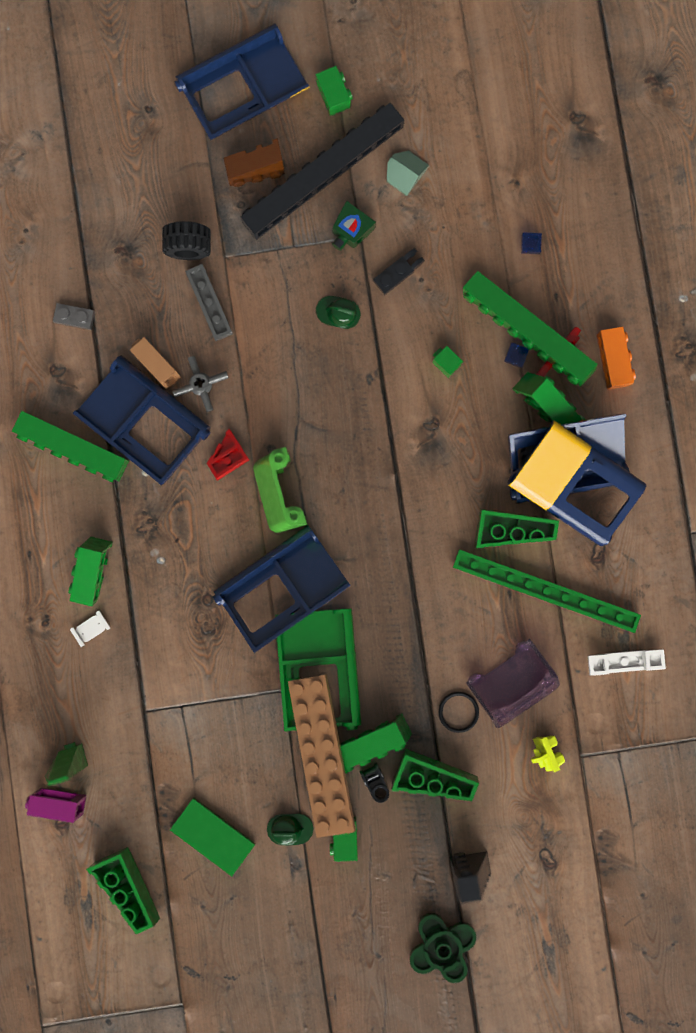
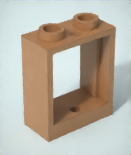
M144 337L137 339L132 344L130 351L167 390L181 379L173 367Z

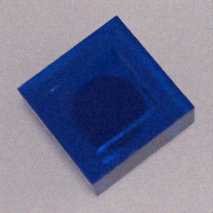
M523 232L521 253L540 254L542 233Z
M511 343L504 362L522 368L529 349Z

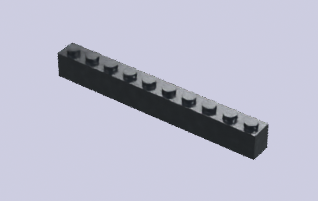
M391 102L386 106L382 105L379 107L376 114L372 117H366L359 127L349 130L346 137L342 140H336L329 150L320 152L317 159L306 163L297 174L293 173L290 175L287 182L283 185H277L270 195L260 198L253 208H247L241 216L244 226L255 240L260 238L404 127L403 117Z

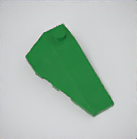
M75 742L66 744L64 749L57 753L45 775L48 786L67 781L88 766L83 744L76 745Z

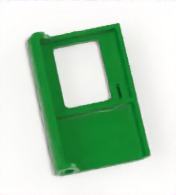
M352 608L314 611L277 637L284 731L297 730L288 681L300 679V667L335 664L337 666L341 715L335 718L336 726L346 727L347 730H356L362 723Z

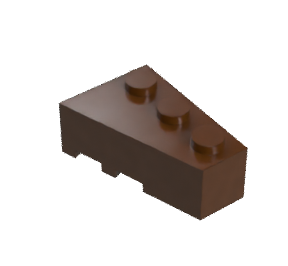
M278 138L272 140L273 144L265 147L262 144L257 145V150L249 153L243 150L224 157L230 186L240 187L248 182L258 183L266 178L277 179L285 175Z

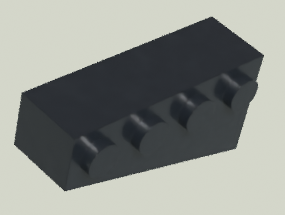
M488 851L466 855L465 853H456L454 857H449L453 882L460 903L481 901L485 892L484 888L487 887L486 882H489V877L491 876Z

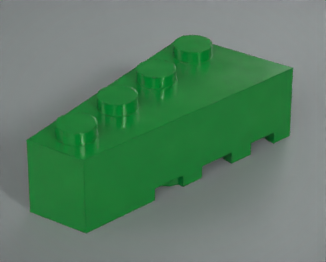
M527 372L512 388L517 394H523L526 397L524 401L536 410H539L537 414L548 423H552L554 420L562 425L586 420L583 416L578 415L576 412L577 408L572 403L566 401V395L561 390L555 388V382L548 376L543 377Z
M480 508L474 546L476 548L557 540L559 520Z
M402 713L397 715V718L392 723H389L387 720L377 726L375 731L368 729L359 734L357 739L352 737L340 743L345 773L352 771L354 766L358 764L364 766L370 763V759L374 757L378 759L388 755V751L393 749L399 751L406 747L405 744L411 737L412 732Z
M405 748L392 782L391 791H405L411 794L421 793L434 797L444 796L450 799L472 801L478 788L479 780L476 775Z
M129 847L94 862L86 869L98 881V886L101 889L103 888L108 894L111 903L118 907L121 911V916L135 934L154 927L160 920V916Z

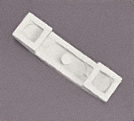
M663 649L588 656L590 676L617 672L666 669Z

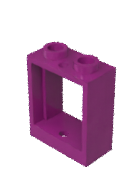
M40 788L27 798L25 808L27 809L28 816L74 823L84 814L87 795Z

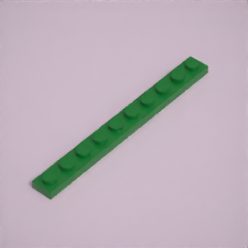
M460 549L452 567L632 633L636 632L641 618L640 614Z

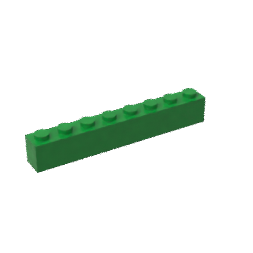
M479 271L463 287V297L471 304L475 303L484 315L489 314L498 326L501 327L503 325L508 329L507 332L512 337H518L523 341L522 344L527 349L536 351L537 356L541 360L550 362L555 371L564 373L568 381L573 385L578 384L582 387L596 371L598 365L596 362Z

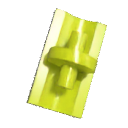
M555 736L534 738L533 741L536 748L533 749L535 756L531 758L532 763H539L540 768L545 767L547 772L559 771V766L565 762V759L561 752L554 754L552 748L557 746L558 743Z

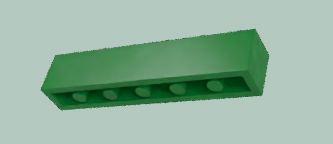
M21 411L12 429V432L17 434L16 438L27 442L29 439L35 442L33 446L44 450L46 447L52 450L50 454L61 458L63 455L69 458L67 462L76 466L82 464L86 466L85 470L90 473H102V478L112 483L114 480L120 481L129 463L128 460L24 411Z

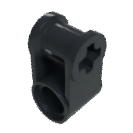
M375 763L373 767L365 771H359L373 799L378 803L387 801L389 798V788L378 763ZM378 788H383L386 794L383 797H378L375 791Z

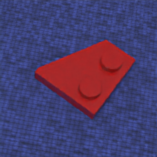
M228 429L221 444H218L215 453L211 455L206 464L218 481L248 462L249 458L232 431Z

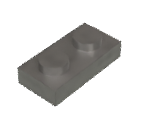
M57 303L53 322L92 330L95 311Z

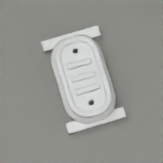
M100 610L96 612L97 615L80 624L76 630L74 627L70 629L81 647L85 645L83 642L90 641L102 633L105 628L106 630L110 629Z

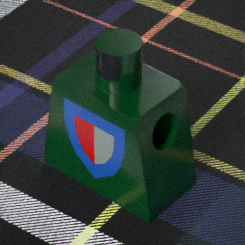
M346 201L333 226V234L337 238L332 245L339 251L346 244L355 248L375 229L376 222Z

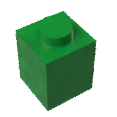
M448 346L444 349L440 347L433 354L434 359L432 363L447 378L463 363Z

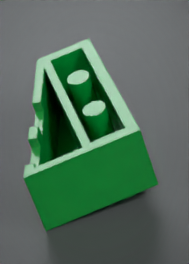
M90 537L80 547H77L75 551L77 561L71 573L74 576L73 583L70 584L68 591L71 594V602L92 607L98 601L104 578L102 577L103 568L108 563V559H105L106 552L109 547L112 548V541Z

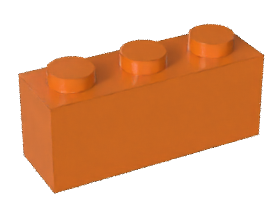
M624 327L601 330L597 334L607 390L630 386L634 383L636 374L635 370L631 368L632 354L627 348V332H624Z

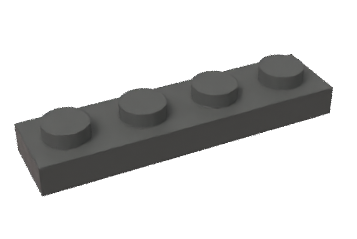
M203 264L185 271L215 341L232 335L233 332Z

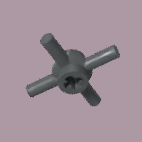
M191 356L188 358L193 376L190 378L188 385L172 390L174 397L192 391L194 394L201 396L206 412L213 411L208 393L212 388V384L229 378L227 371L209 377L207 374L200 372L195 356ZM202 380L203 382L202 388H199V386H197L199 385L198 381Z

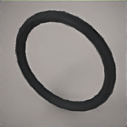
M453 692L441 701L438 711L439 718L443 726L448 730L456 733L466 732L477 723L479 707L475 699L469 694ZM454 696L468 698L475 708L474 720L469 726L462 729L450 727L443 718L444 704Z

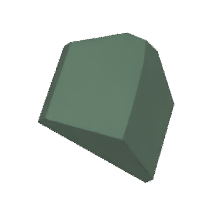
M410 151L395 153L387 163V182L408 196L429 165Z

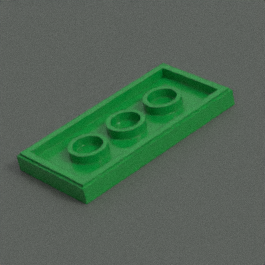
M196 798L191 800L170 829L171 832L231 877L256 844Z

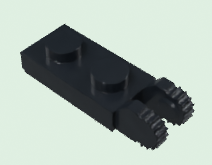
M415 248L404 257H400L373 279V282L384 295L413 274L414 270L425 262L423 257H421L411 266L407 261L418 252Z

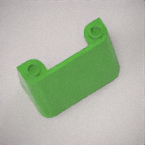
M286 447L270 452L257 460L253 466L268 526L276 533L308 525L306 516H304L303 511L299 507H285L277 475L284 473V467L291 461Z

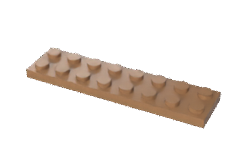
M327 674L288 681L316 838L353 833L356 831Z

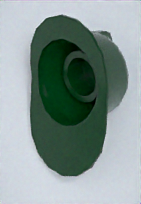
M327 296L322 298L316 306L318 319L326 325L349 329L357 325L360 320L361 312L359 306L346 298Z
M279 814L271 818L267 826V833L271 841L284 846L306 843L310 840L314 830L311 820L303 814Z

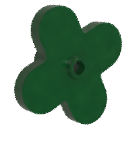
M427 913L423 915L418 923L419 933L423 942L415 946L409 956L412 969L419 974H427L438 969L444 979L450 983L463 981L468 972L463 953L473 948L476 943L474 928L466 922H458L451 927H447L438 914Z

